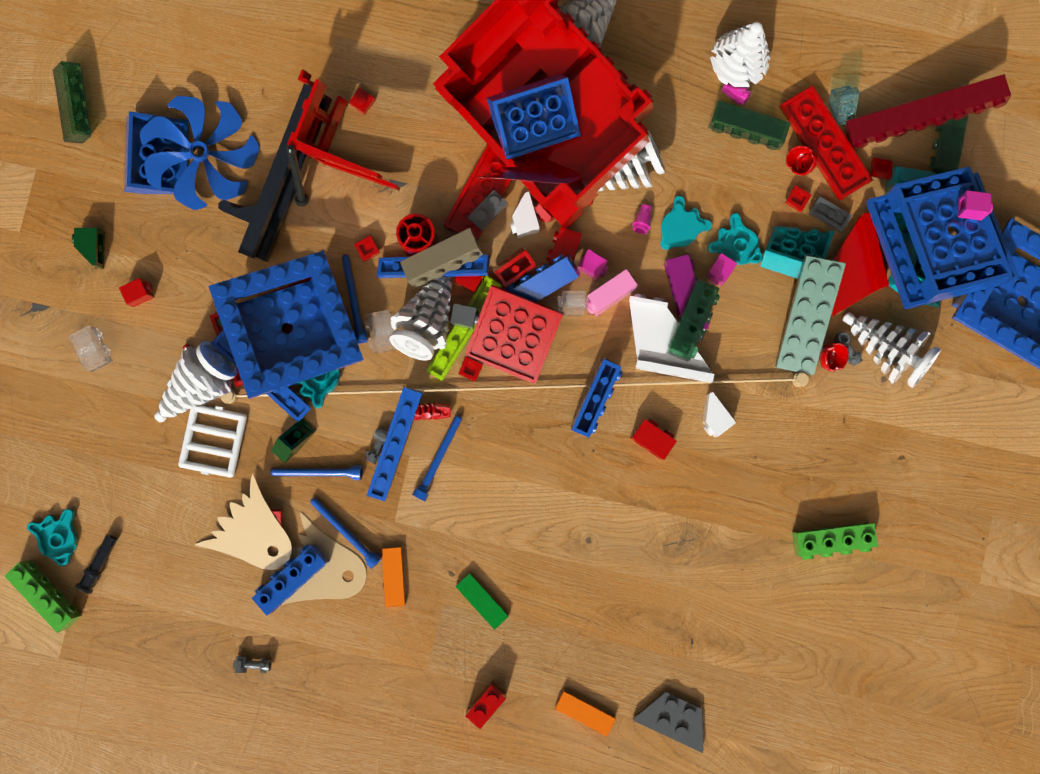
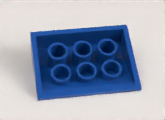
M562 74L487 97L491 117L507 160L581 136L568 77Z
M129 111L126 117L124 192L174 194L175 184L187 168L186 160L167 169L161 178V190L156 189L147 182L144 163L149 155L159 152H188L187 148L165 138H154L146 145H142L140 131L157 115ZM165 117L188 140L189 120Z

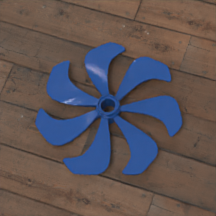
M176 96L169 102L168 107L181 110L190 122L195 142L191 144L183 133L167 118L162 116L152 118L140 131L142 145H146L154 138H165L189 149V152H159L149 155L144 163L147 182L156 189L161 190L163 173L173 165L192 158V163L179 177L173 190L174 197L178 202L192 210L207 207V203L202 201L195 192V178L199 162L204 163L210 187L217 198L229 200L243 195L247 188V180L240 182L227 180L208 160V157L212 156L222 162L242 169H247L254 165L259 145L252 135L249 136L244 147L237 150L209 151L208 149L209 146L233 135L241 128L242 120L235 108L228 102H216L221 113V119L216 130L203 143L200 140L205 118L204 104L195 97ZM197 148L204 149V153L200 156L195 155L194 151Z

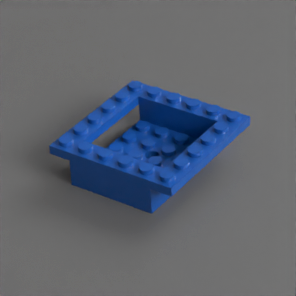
M970 166L896 184L887 195L870 198L866 201L905 310L1016 282L1020 279L994 211L992 210L983 220L958 217V199L966 191L986 193L979 173H973ZM902 212L926 277L921 284L918 281L894 214ZM948 227L954 228L956 235H951L948 232Z
M1011 218L1007 221L1001 232L1020 279L1016 282L957 296L952 303V306L957 308L952 319L1040 370V267L1015 253L1018 247L1040 260V234ZM1019 296L1024 298V306H1020L1018 304L1017 300Z
M324 251L208 286L248 399L364 360ZM311 277V281L236 304L235 300ZM290 324L293 327V331L289 334L283 333L281 330L282 326Z

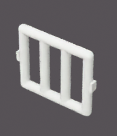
M199 405L190 409L178 463L179 467L201 471V474L210 475L211 473L233 477L235 475L247 415L224 410L225 408L218 406L214 408ZM200 412L238 420L236 431L196 424L197 414ZM197 431L234 439L232 450L191 442L193 432ZM189 450L229 457L228 469L187 461Z

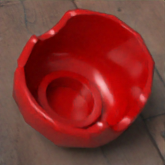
M797 145L791 148L786 155V166L796 175H808L817 165L816 153L807 146Z
M842 343L826 344L821 349L819 356L821 367L832 372L844 369L849 357L848 348Z

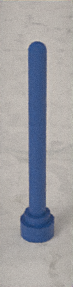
M345 254L342 256V262L356 330L354 335L358 344L366 343L369 341V337L362 326L350 259Z
M460 415L455 416L421 486L415 488L412 493L413 496L425 502L429 496L427 494L429 491L428 487L462 421Z
M353 465L349 469L273 468L270 470V474L272 476H349L353 480H362L363 468L362 465Z
M317 498L311 499V504L365 557L364 560L371 569L381 561L382 557L378 553L370 552Z

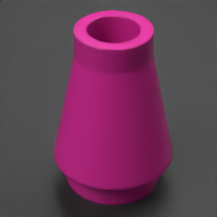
M730 83L724 84L721 91L736 104L743 106L751 95V91L747 87H734Z
M641 205L632 223L634 232L647 234L648 230L651 229V206Z

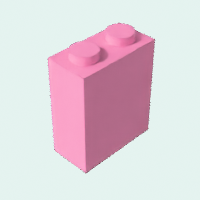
M626 269L587 296L585 307L591 315L594 313L597 317L634 292L637 283Z

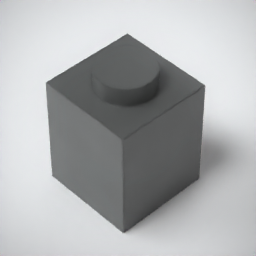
M454 304L450 324L474 329L480 314H477V308Z

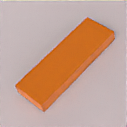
M402 547L382 548L385 607L405 606Z
M563 690L555 706V710L606 737L616 720L614 716Z

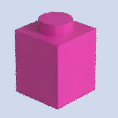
M966 191L958 199L959 218L983 220L993 210L990 193Z
M588 249L579 263L578 269L597 280L599 276L603 278L607 272L608 267L606 265L608 261Z
M721 253L706 276L714 285L719 284L722 286L737 263Z

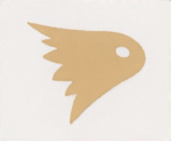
M252 474L250 498L242 494L245 507L230 502L233 518H217L225 531H212L211 533L217 537L216 539L205 540L195 545L229 554L261 569H279L291 557V542L269 509ZM269 546H276L278 548L277 556L272 557L268 554L267 549Z
M300 512L301 521L307 536L299 534L301 542L304 546L315 544L330 562L282 605L315 599H345L356 595L363 588L367 577L366 568L362 560L356 554L325 535ZM303 547L292 548V554L295 559L300 555L298 552ZM347 570L352 571L354 574V578L350 582L344 581L342 577L343 573Z

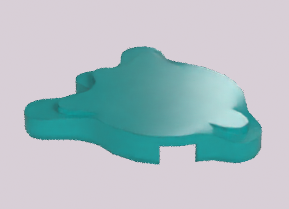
M677 196L673 201L672 211L665 216L661 223L660 246L664 250L686 247L696 239L698 234L709 231L712 228V223L709 220L701 219L696 208L686 211L684 198Z
M733 213L729 217L730 230L721 228L718 231V239L708 245V251L710 253H722L736 262L737 265L760 263L763 255L760 251L757 235L743 225L738 213Z
M340 369L293 385L302 384L303 387L300 389V394L303 397H310L315 408H322L326 396L339 384Z
M73 509L64 510L58 521L54 515H48L41 523L30 522L27 525V530L36 537L37 545L42 555L51 558L59 566H66L70 563L71 556L78 545V535L73 526L75 517Z

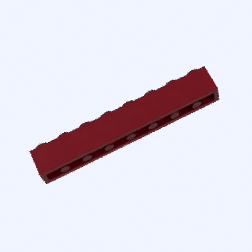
M1005 74L848 120L846 121L845 130L853 148H863L871 142L876 141V143H880L892 136L901 137L909 131L914 130L918 132L924 130L926 126L933 124L934 126H939L950 119L959 120L971 113L980 114L988 108L994 107L996 109L1003 107L1012 95Z

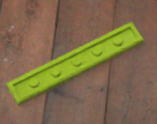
M485 276L467 305L468 307L477 308V314L481 313L490 286L495 285L500 288L503 286L489 276ZM454 326L447 337L446 347L442 350L439 349L426 371L443 381L472 336L474 329Z

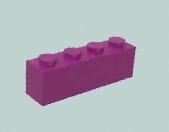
M688 254L666 260L664 267L681 328L686 335L706 331L709 328L710 319L708 314L704 312L705 301L703 296L699 294L698 288H700L698 278L694 276L693 270H695L693 259H690Z

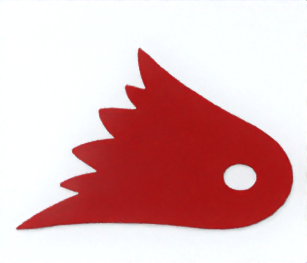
M534 153V160L526 159L528 163L513 162L516 167H501V169L508 172H494L497 175L480 176L477 178L512 179L559 184L575 182L581 179L582 176L573 169L556 164ZM557 175H566V176H568V177H567V178H557V177H555V176H557Z

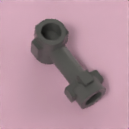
M842 332L837 333L834 337V343H842L848 348V363L855 366L862 362V354L860 352L856 353L849 343L850 335Z
M379 427L376 429L373 438L377 440L371 452H366L365 460L376 464L380 457L378 456L383 443H385L389 430Z
M236 656V660L233 661L234 673H247V669H260V673H266V671L271 670L272 666L271 659L262 657L261 661H247L248 656Z

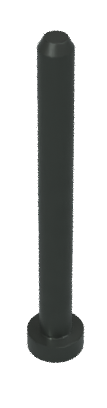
M289 145L287 153L297 193L295 202L298 206H305L309 202L308 195L304 193L295 148Z

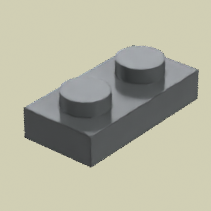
M493 190L468 216V219L483 231L508 205V202Z
M821 196L817 198L808 213L839 233L843 232L852 217L851 214Z

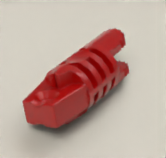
M419 403L413 420L451 417V406L444 403Z

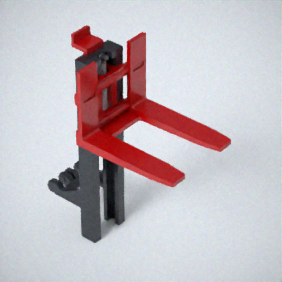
M303 69L297 80L304 85L256 206L243 207L227 200H221L218 203L219 210L249 223L238 252L254 259L257 257L265 262L269 261L296 192L287 153L289 145L295 148L301 177L310 157L319 163L398 191L401 188L382 179L383 176L328 153L347 101L341 96H337L329 115L327 111L332 99L324 94L327 85L318 79L315 82L310 81L311 74ZM325 123V129L318 146H316L315 142L322 124Z

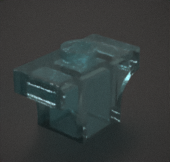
M845 86L831 90L829 106L832 109L838 126L846 124V121L854 119L856 116L860 92L857 87Z

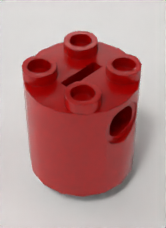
M413 213L406 215L397 225L396 237L398 243L409 257L438 244V237L433 223L422 214Z

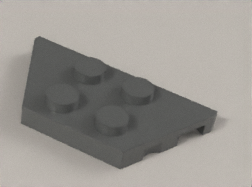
M664 691L655 701H651L643 711L633 717V721L701 753L704 751L702 709L691 702Z

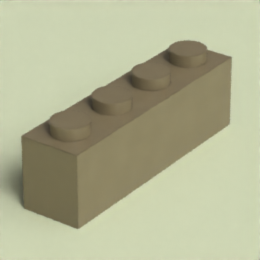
M469 228L400 261L407 281L415 288L425 285L426 282L432 279L440 278L451 270H457L465 263L476 261L483 253L475 234Z

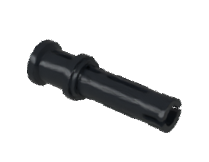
M108 534L105 535L89 567L84 569V575L80 583H77L75 586L78 590L92 594V588L97 579H100L102 567L116 544L117 538Z

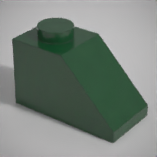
M74 228V234L72 235L74 247L91 265L104 269L105 232L99 228Z
M301 419L300 422L295 423L277 438L271 451L286 463L299 452L316 430L304 419Z

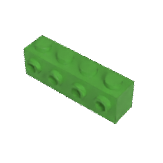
M866 522L792 532L795 555L802 557L803 560L813 559L814 555L821 554V557L833 556L834 552H840L841 555L852 554V550L858 549L860 552L872 551L873 547H878L875 523Z
M30 560L18 562L5 575V578L57 633L67 630L82 616Z

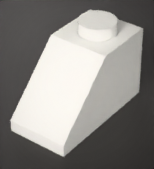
M529 192L524 194L512 216L513 222L510 223L512 233H516L517 238L538 233L540 229Z
M713 392L706 395L703 416L705 426L703 428L709 436L718 437L736 422Z

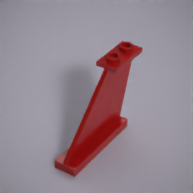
M870 212L864 213L858 218L833 260L845 262L846 265L831 317L871 293L889 286L875 226Z

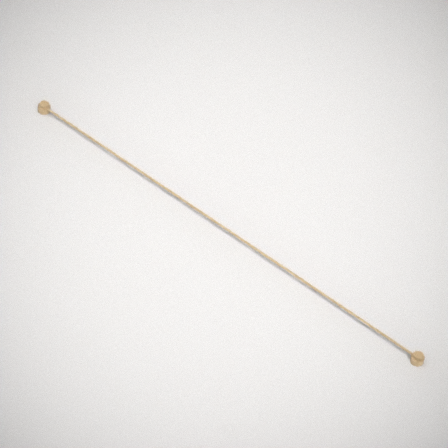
M800 371L795 373L792 378L713 380L712 383L792 381L796 387H803L808 384L809 376L805 372ZM674 381L614 383L613 386L703 384L709 382ZM589 384L435 388L414 390L420 392L567 388L589 387ZM231 389L228 394L220 397L224 403L233 404L237 401L238 397L248 396L247 394H237L235 390ZM403 389L333 391L329 394L396 393L402 392Z

